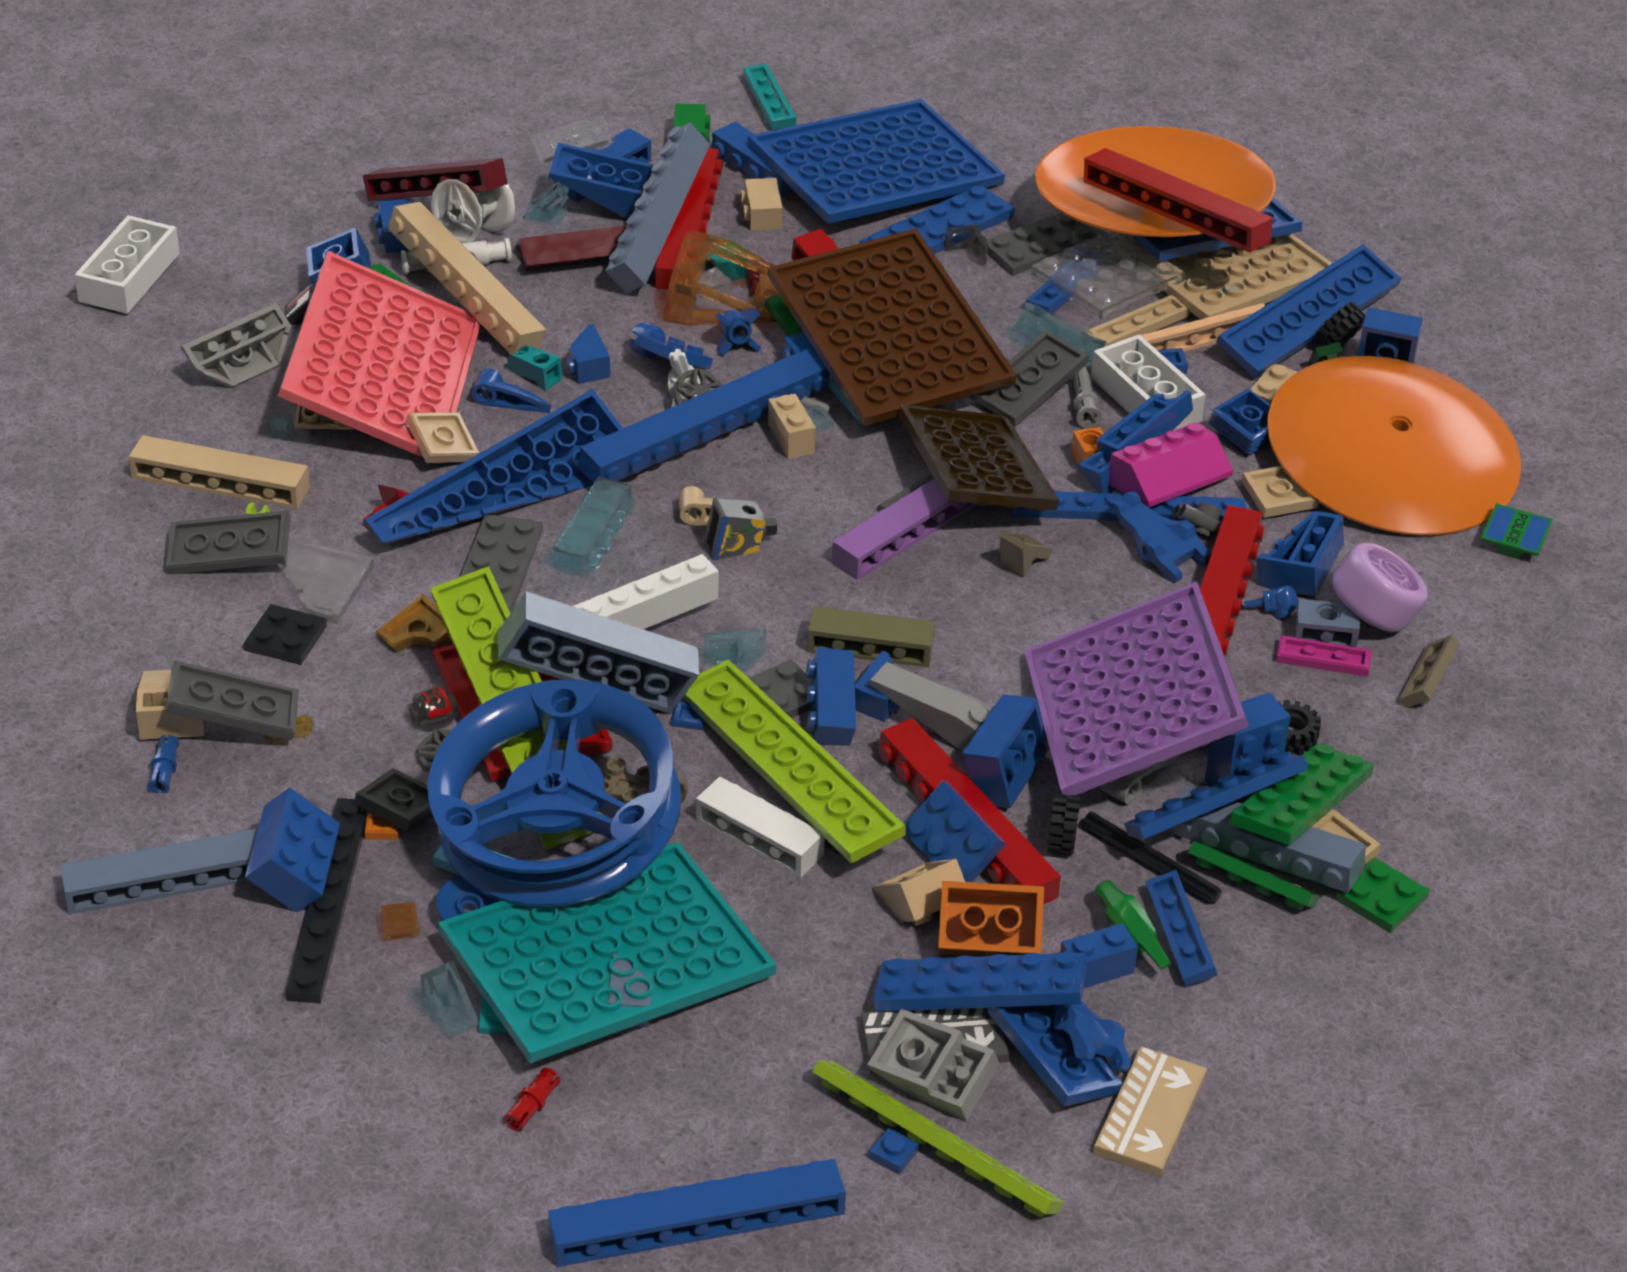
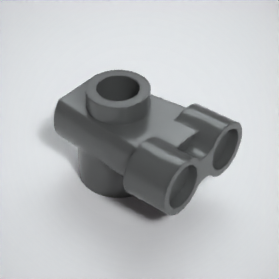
M1203 502L1199 503L1198 509L1186 503L1183 505L1178 504L1172 513V519L1176 521L1187 519L1194 525L1196 534L1209 537L1210 533H1219L1222 523L1219 517L1222 510Z

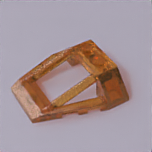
M690 230L683 238L670 279L663 320L688 326L699 325V323L719 325L716 314L727 311L696 310V297L698 293L738 311L755 308L760 315L753 323H776V320L764 306L766 298L778 294L767 276L768 267L776 265L731 240ZM712 254L760 274L752 304L700 283L706 261L710 260Z

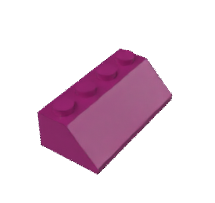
M1190 423L1183 428L1168 431L1161 436L1146 439L1142 443L1127 446L1120 451L1111 453L1108 485L1124 494L1135 491L1139 494L1141 502L1147 507H1151L1233 476V469L1217 435L1204 428L1202 424Z

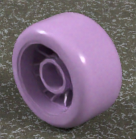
M1360 543L1354 546L1336 568L1332 577L1334 591L1345 606L1368 624L1387 632H1398L1405 629L1423 608L1428 598L1427 587L1420 575L1398 555L1373 543Z

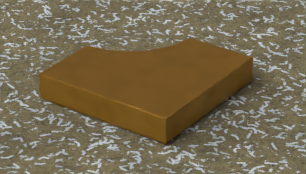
M423 593L376 630L378 637L395 653L416 645L430 646L437 649L444 647L451 641L436 604Z

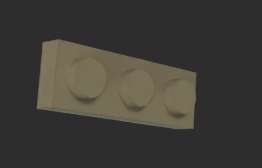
M1453 635L1428 643L1399 697L1404 707L1408 708L1416 704L1424 705L1434 697V691L1439 682L1444 678L1443 674L1447 666L1454 659L1453 655L1459 645V642Z

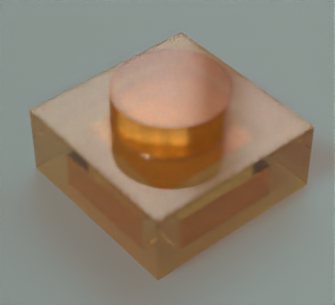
M415 901L381 906L385 939L419 935Z

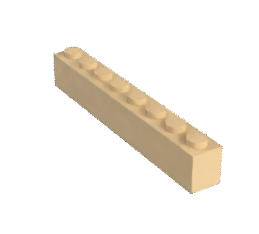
M421 202L394 206L388 229L510 355L516 353L525 345L540 349L546 328Z

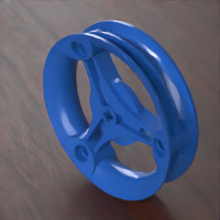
M552 680L533 683L507 691L483 703L466 715L446 736L433 759L428 778V800L431 812L438 826L443 851L453 869L463 880L485 895L507 903L528 907H557L581 903L608 894L633 880L647 869L667 846L676 828L681 809L680 783L674 767L671 742L656 714L643 702L625 691L609 685L584 680ZM540 729L546 735L538 754L524 761L513 771L505 789L473 806L461 800L463 790L470 775L490 753L508 741ZM605 729L633 744L640 751L648 766L650 776L648 793L640 795L626 804L605 792L603 775L598 765L586 755L579 753L580 740ZM559 740H568L566 750H557ZM577 828L588 830L610 839L606 843L587 852L567 858L546 861L513 859L502 856L485 847V843L525 829L539 833H560Z

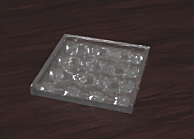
M1108 230L1103 234L1087 239L1076 246L1067 248L1058 254L1044 258L1042 261L1031 265V275L1044 283L1050 282L1052 288L1057 289L1059 293L1064 291L1068 299L1099 319L1168 289L1172 284L1176 285L1184 281V271L1168 261H1159L1142 245L1126 235Z

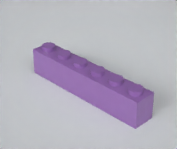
M933 479L921 485L907 496L900 498L899 501L886 509L881 510L870 519L858 524L857 527L837 537L833 541L832 563L858 580L977 504L968 502L954 504L947 501L937 482Z

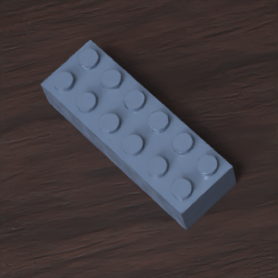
M527 591L498 631L499 660L562 680H584L609 685L636 697L648 707L670 714L699 676L698 647Z

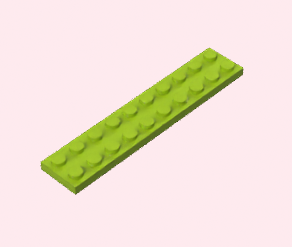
M489 566L430 588L431 595L480 705L515 688L542 682L537 671L498 659V631L511 613ZM540 729L514 738L499 747L511 774L520 764L537 755L546 737ZM559 740L557 750H566L568 740ZM574 828L560 833H537L546 851L593 832Z
M729 659L700 673L683 696L682 700L687 702L720 737L850 863L906 835L905 825Z

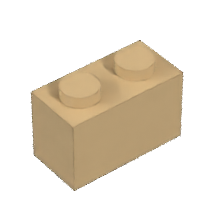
M745 179V190H740L741 206H743L744 221H749L750 230L782 229V203L777 179Z
M790 394L769 399L768 426L786 457L791 459L815 453L816 427L797 395Z

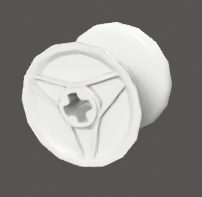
M446 179L439 183L433 191L431 208L432 214L461 243H468L475 240L481 228L488 232H502L507 229L514 219L515 202L509 184L489 191L473 192L466 184L458 180Z

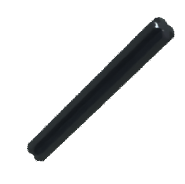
M1089 812L1083 819L1082 825L1087 830L1163 875L1176 870L1182 886L1208 903L1215 904L1220 898L1222 891L1218 886L1138 838L1128 836L1126 831L1096 813Z

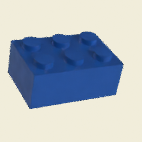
M1270 692L1241 702L1250 727L1241 730L1237 734L1228 735L1210 742L1205 780L1210 787L1218 784L1217 780L1221 777L1233 774L1236 776L1245 772L1247 766L1256 763L1266 764L1273 761L1272 756L1285 752L1291 716ZM1244 796V797H1242V798H1240V799H1237V800H1243V799H1245L1247 796Z
M1003 694L996 705L992 707L990 714L963 751V762L966 765L969 778L995 806L1012 807L1049 750L1038 699Z
M289 787L264 805L245 878L294 912H299L323 895L340 823Z

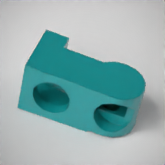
M525 345L507 358L508 367L511 372L537 382V387L544 391H547L563 380L560 357L537 347Z

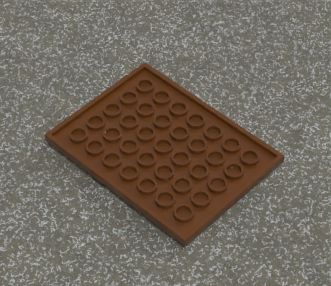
M917 228L768 267V278L863 426L898 417L900 405L933 407L1016 383V372Z

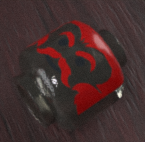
M434 687L414 694L412 703L408 704V712L414 727H420L426 732L451 725L453 713L458 711L454 696L452 694L447 695L445 690L440 687Z

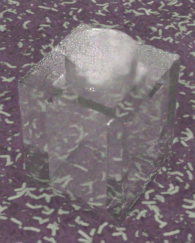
M717 267L688 277V298L702 312L730 302L731 280Z

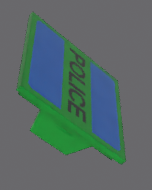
M1496 503L1481 536V540L1495 544L1498 554L1519 559L1523 553L1539 556L1553 519Z

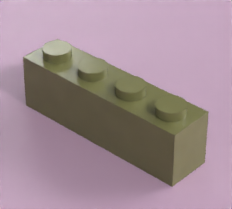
M814 606L808 628L807 652L815 653L817 647L854 651V658L874 661L882 651H885L889 654L892 663L929 668L934 646L935 621Z

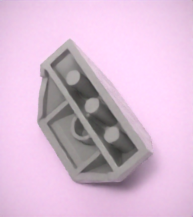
M274 303L182 345L181 349L195 372L229 388H233L280 365L291 325L279 305Z

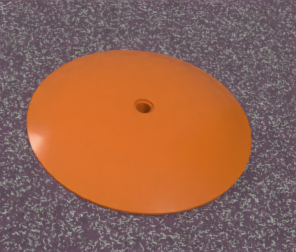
M1161 126L1112 128L1072 138L1050 150L1039 162L1035 174L1036 186L1041 196L1048 204L1062 214L1103 230L1147 237H1179L1204 233L1084 183L1085 157L1107 148L1259 212H1262L1270 204L1276 190V180L1271 168L1261 157L1244 146L1204 132Z
M1349 356L1325 360L1310 365L1291 376L1276 392L1270 405L1267 421L1268 436L1272 450L1285 472L1302 490L1320 504L1350 520L1369 527L1409 535H1443L1465 531L1488 521L1496 503L1506 506L1514 496L1520 482L1521 458L1513 434L1500 415L1485 400L1463 384L1442 373L1418 364L1376 356Z

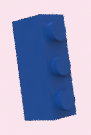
M817 647L813 659H808L806 667V677L811 678V685L807 689V704H812V711L808 713L807 729L812 730V738L818 744L850 746L856 730L854 651Z

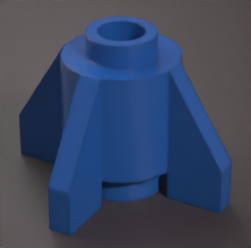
M755 308L742 311L729 310L725 313L718 312L716 314L721 331L717 347L720 354L724 356L733 346L732 344L739 345L745 342L757 352L761 349V346L751 337L752 327L750 324L760 315Z

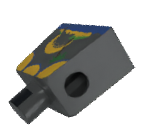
M713 498L704 544L712 561L758 552L762 536L776 535L777 521L774 517L765 518L758 503L754 501Z

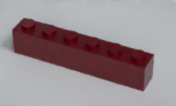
M503 158L383 168L362 175L368 201L432 196L436 186L446 179L458 180L466 184L473 192L489 191L508 184Z

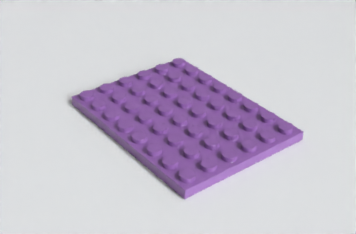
M1197 581L1024 650L1063 795L1084 794L1090 789L1105 783H1112L1118 778L1133 772L1143 771L1151 765L1166 759H1173L1179 754L1197 747H1204L1212 741L1237 734L1241 730L1250 727Z

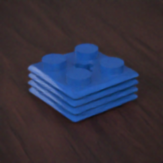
M1246 389L1212 409L1211 421L1208 423L1217 430L1219 435L1228 438L1237 445L1241 452L1251 454L1270 442L1267 429L1270 404L1252 390Z

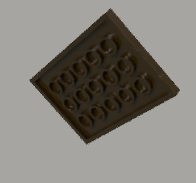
M900 405L898 416L947 501L954 504H962L963 502L976 503L985 507L1001 505L1009 509L1023 507L1040 512L1057 510L1059 498L1007 415Z

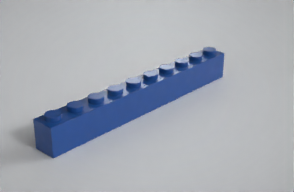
M809 347L581 446L579 469L598 489L616 483L620 479L638 473L645 468L663 462L672 456L686 452L690 448L708 442L717 436L731 432L735 428L767 415L769 399L796 394L798 399L802 400L804 397L828 388L830 373L818 354Z

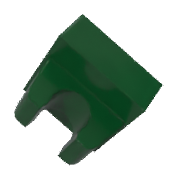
M1339 342L1314 348L1307 365L1310 366L1325 360L1339 358L1344 350Z

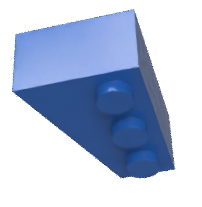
M1314 511L1292 529V534L1285 540L1279 539L1274 543L1272 551L1267 555L1262 553L1257 557L1258 585L1271 589L1289 585L1295 589L1296 593L1316 597L1344 545L1343 516Z

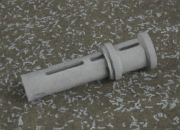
M1085 365L1073 376L1076 393L1074 408L1077 411L1076 420L1078 425L1082 428H1094L1100 424L1102 414L1100 409H1098L1099 399L1092 391L1089 368Z

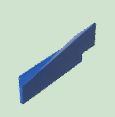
M1188 390L1183 391L1180 396L1171 399H1165L1164 394L1151 396L1096 440L1097 449L1100 451L1080 462L1078 466L1097 493H1112L1115 490L1114 487L1108 485L1111 453L1120 451L1127 446L1142 443L1146 439L1161 436L1168 431H1173L1193 411L1191 392Z

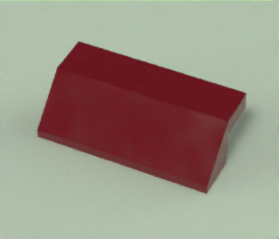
M626 225L520 238L517 246L525 270L608 260L610 255L616 250L619 243L618 238L624 233Z

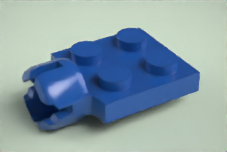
M641 322L632 329L637 337L636 339L631 338L629 345L636 353L650 358L660 355L669 359L670 353L675 352V349H681V352L686 354L689 365L707 369L711 367L713 358L704 355L703 348L690 344L685 347L686 341L671 336L669 340H666L664 331L654 324Z

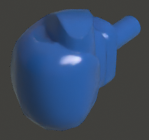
M1289 585L1262 592L1263 599L1244 601L1245 609L1264 606L1265 613L1272 612L1276 619L1289 618L1290 613L1294 612L1298 606L1296 591Z

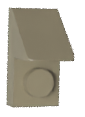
M1002 531L1000 535L1001 565L1021 577L1026 576L1033 561H1036L1037 558L1048 560L1053 551L1052 548L1029 535Z

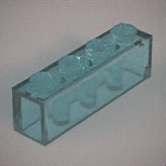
M598 476L553 547L554 570L588 578L593 568L597 569L599 567L602 553L604 550L608 551L610 549L613 535L615 532L619 533L621 531L624 517L626 514L630 515L633 511L635 499L631 497V484Z

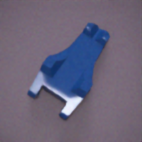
M1135 491L1124 494L1119 500H1114L1111 515L1116 514L1119 518V523L1124 525L1134 536L1141 560L1154 564L1166 580L1172 583L1181 580L1182 572L1177 565L1192 556L1202 566L1209 563L1211 553L1196 535L1194 525L1187 519L1174 521L1158 515L1141 502L1139 494Z
M1083 1001L1081 1004L1053 1005L1056 1009L1054 1029L1070 1035L1077 1058L1091 1061L1096 1053L1110 1058L1111 1068L1115 1071L1125 1073L1129 1069L1131 1060L1123 1042L1125 1029L1119 1022L1101 1019Z

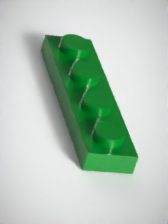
M1192 842L1188 853L1196 856L1195 863L1214 870L1215 865L1227 870L1224 876L1242 884L1245 879L1256 883L1255 890L1270 897H1273L1274 892L1286 897L1285 904L1299 910H1303L1304 905L1314 908L1318 901L1319 895L1203 843Z

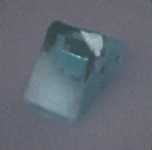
M557 182L529 203L522 218L528 221L561 226L568 212L562 205L568 199L567 192L569 188Z
M766 629L704 633L705 663H722L729 659L730 661H736L737 668L746 673L766 655Z

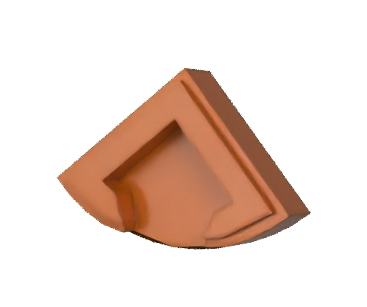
M367 812L365 840H398V828L393 823Z

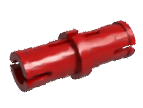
M548 1067L542 1068L531 1085L527 1088L524 1087L519 1092V1099L503 1117L504 1123H508V1128L521 1132L537 1110L540 1112L545 1107L547 1097L561 1082L560 1076H557L552 1081L554 1076L557 1075L556 1071Z

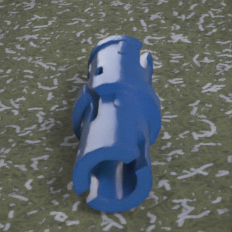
M165 735L161 736L158 740L156 755L151 759L152 774L148 784V788L152 793H159L161 784H163L162 793L169 791L171 775L177 768L175 757L179 741L175 736L168 735L166 745Z

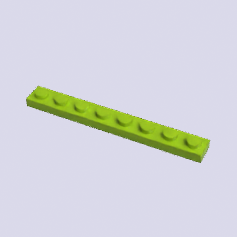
M818 1060L812 1072L823 1078L821 1084L826 1088L838 1093L841 1090L851 1096L849 1101L865 1110H868L870 1107L879 1113L877 1118L892 1127L900 1125L908 1130L906 1136L922 1145L928 1142L937 1148L935 1154L952 1163L957 1160L966 1166L964 1171L970 1176L982 1181L984 1178H987L995 1183L994 1190L1011 1199L1016 1196L1025 1202L1023 1207L1029 1212L1043 1217L1044 1214H1058L1064 1203L1060 1198L834 1061Z

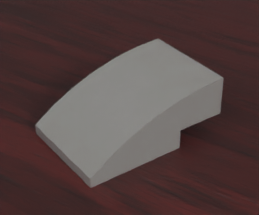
M901 1009L867 1065L870 1070L913 1097L967 1122L1000 1063L995 1050L964 1039L961 1031Z

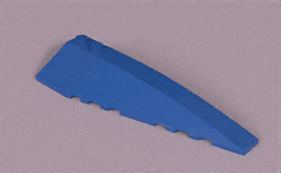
M591 389L364 520V523L379 543L384 545L593 486L595 484L579 469L580 447L621 430L623 427L594 389Z

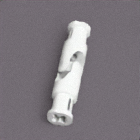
M509 238L487 243L486 240L462 243L482 265H488L490 261L506 260L511 262L512 260ZM401 251L404 275L409 274L410 271L418 270L430 272L411 252Z

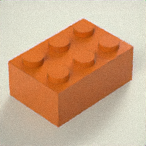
M942 881L938 954L975 957L993 956L996 954L1006 956L1026 955L1028 953L1041 954L1044 887Z

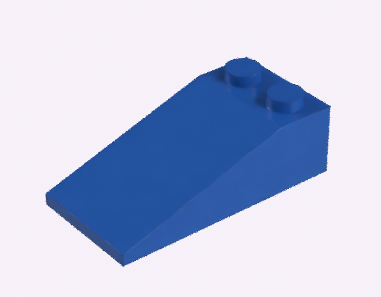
M558 142L548 177L613 212L629 218L635 210L636 201L644 191L643 186L649 180L652 174L651 169L654 165Z

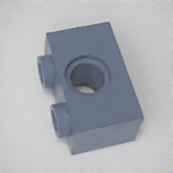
M1307 599L1298 600L1295 617V638L1352 647L1357 646L1360 618L1347 608L1344 603Z

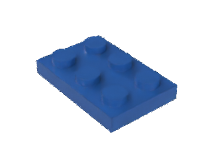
M944 780L904 824L906 835L930 861L957 859L965 882H973L1006 845L1000 836L953 786Z

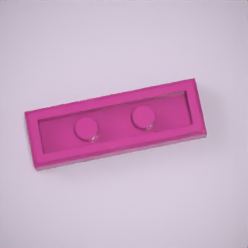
M1280 635L1276 662L1368 677L1372 650Z

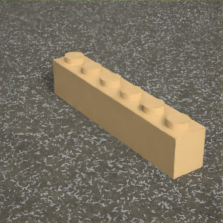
M142 435L129 455L131 476L134 479L298 509L310 488L307 465Z

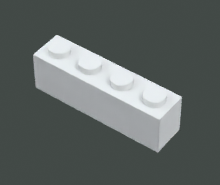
M722 777L717 778L696 798V820L800 878L824 856L825 838L816 828Z

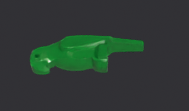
M1105 880L1097 885L1095 893L1106 906L1104 911L1106 919L1111 926L1123 923L1138 946L1137 955L1146 952L1161 970L1171 965L1170 960L1158 943L1156 930L1137 899L1133 895H1126L1120 891L1114 882L1110 880Z

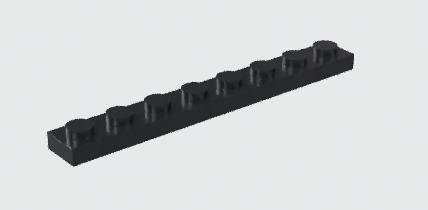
M337 798L332 818L338 821L340 826L323 895L309 904L286 990L287 1001L318 1004L322 1002L366 827L367 810L355 805V799Z

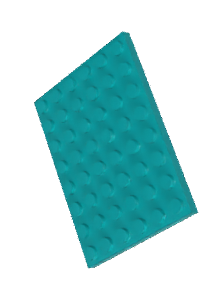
M679 842L667 845L655 861L636 878L622 887L592 900L557 907H528L499 901L438 922V933L529 1063L776 975L777 964ZM625 960L633 965V968L626 972H620L614 969L613 964L617 961ZM637 969L647 978L633 977L629 979L625 984V992L629 997L636 1000H643L651 996V1004L645 1007L621 1006L622 994L617 989L610 988L611 973L617 977H629ZM640 982L646 984L649 990L638 994L632 992L629 987L633 983ZM609 993L618 997L616 1003L608 1005Z

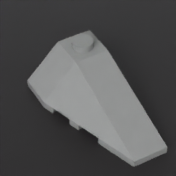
M888 662L880 668L868 683L962 752L969 745L978 728L982 726L991 711L989 706L975 697Z

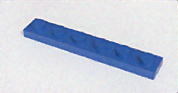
M1281 752L1272 756L1273 761L1266 764L1256 763L1247 766L1245 772L1236 776L1233 774L1219 778L1217 780L1218 784L1214 786L1195 788L1190 791L1191 795L1183 799L1173 798L1163 802V807L1155 811L1144 810L1135 814V819L1124 823L1127 835L1146 839L1307 770L1306 759L1303 756L1292 755L1291 752Z

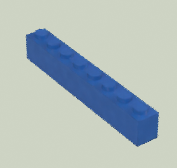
M818 1160L808 1164L778 1167L769 1171L752 1174L745 1173L736 1177L707 1180L703 1183L680 1187L673 1186L664 1190L635 1193L631 1196L609 1200L601 1199L592 1203L563 1206L559 1209L548 1210L549 1235L557 1267L844 1215L846 1191L836 1160Z

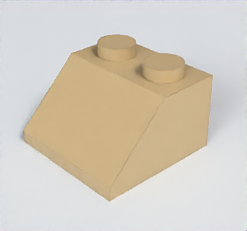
M957 859L926 862L873 886V889L901 922L913 921L916 926L932 920V913L940 910L942 881L965 882Z

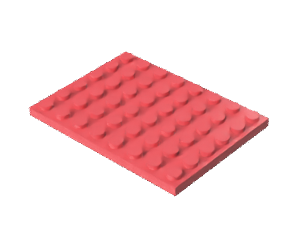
M328 251L277 396L424 458L406 422V418L409 413L457 412L481 324L466 310Z

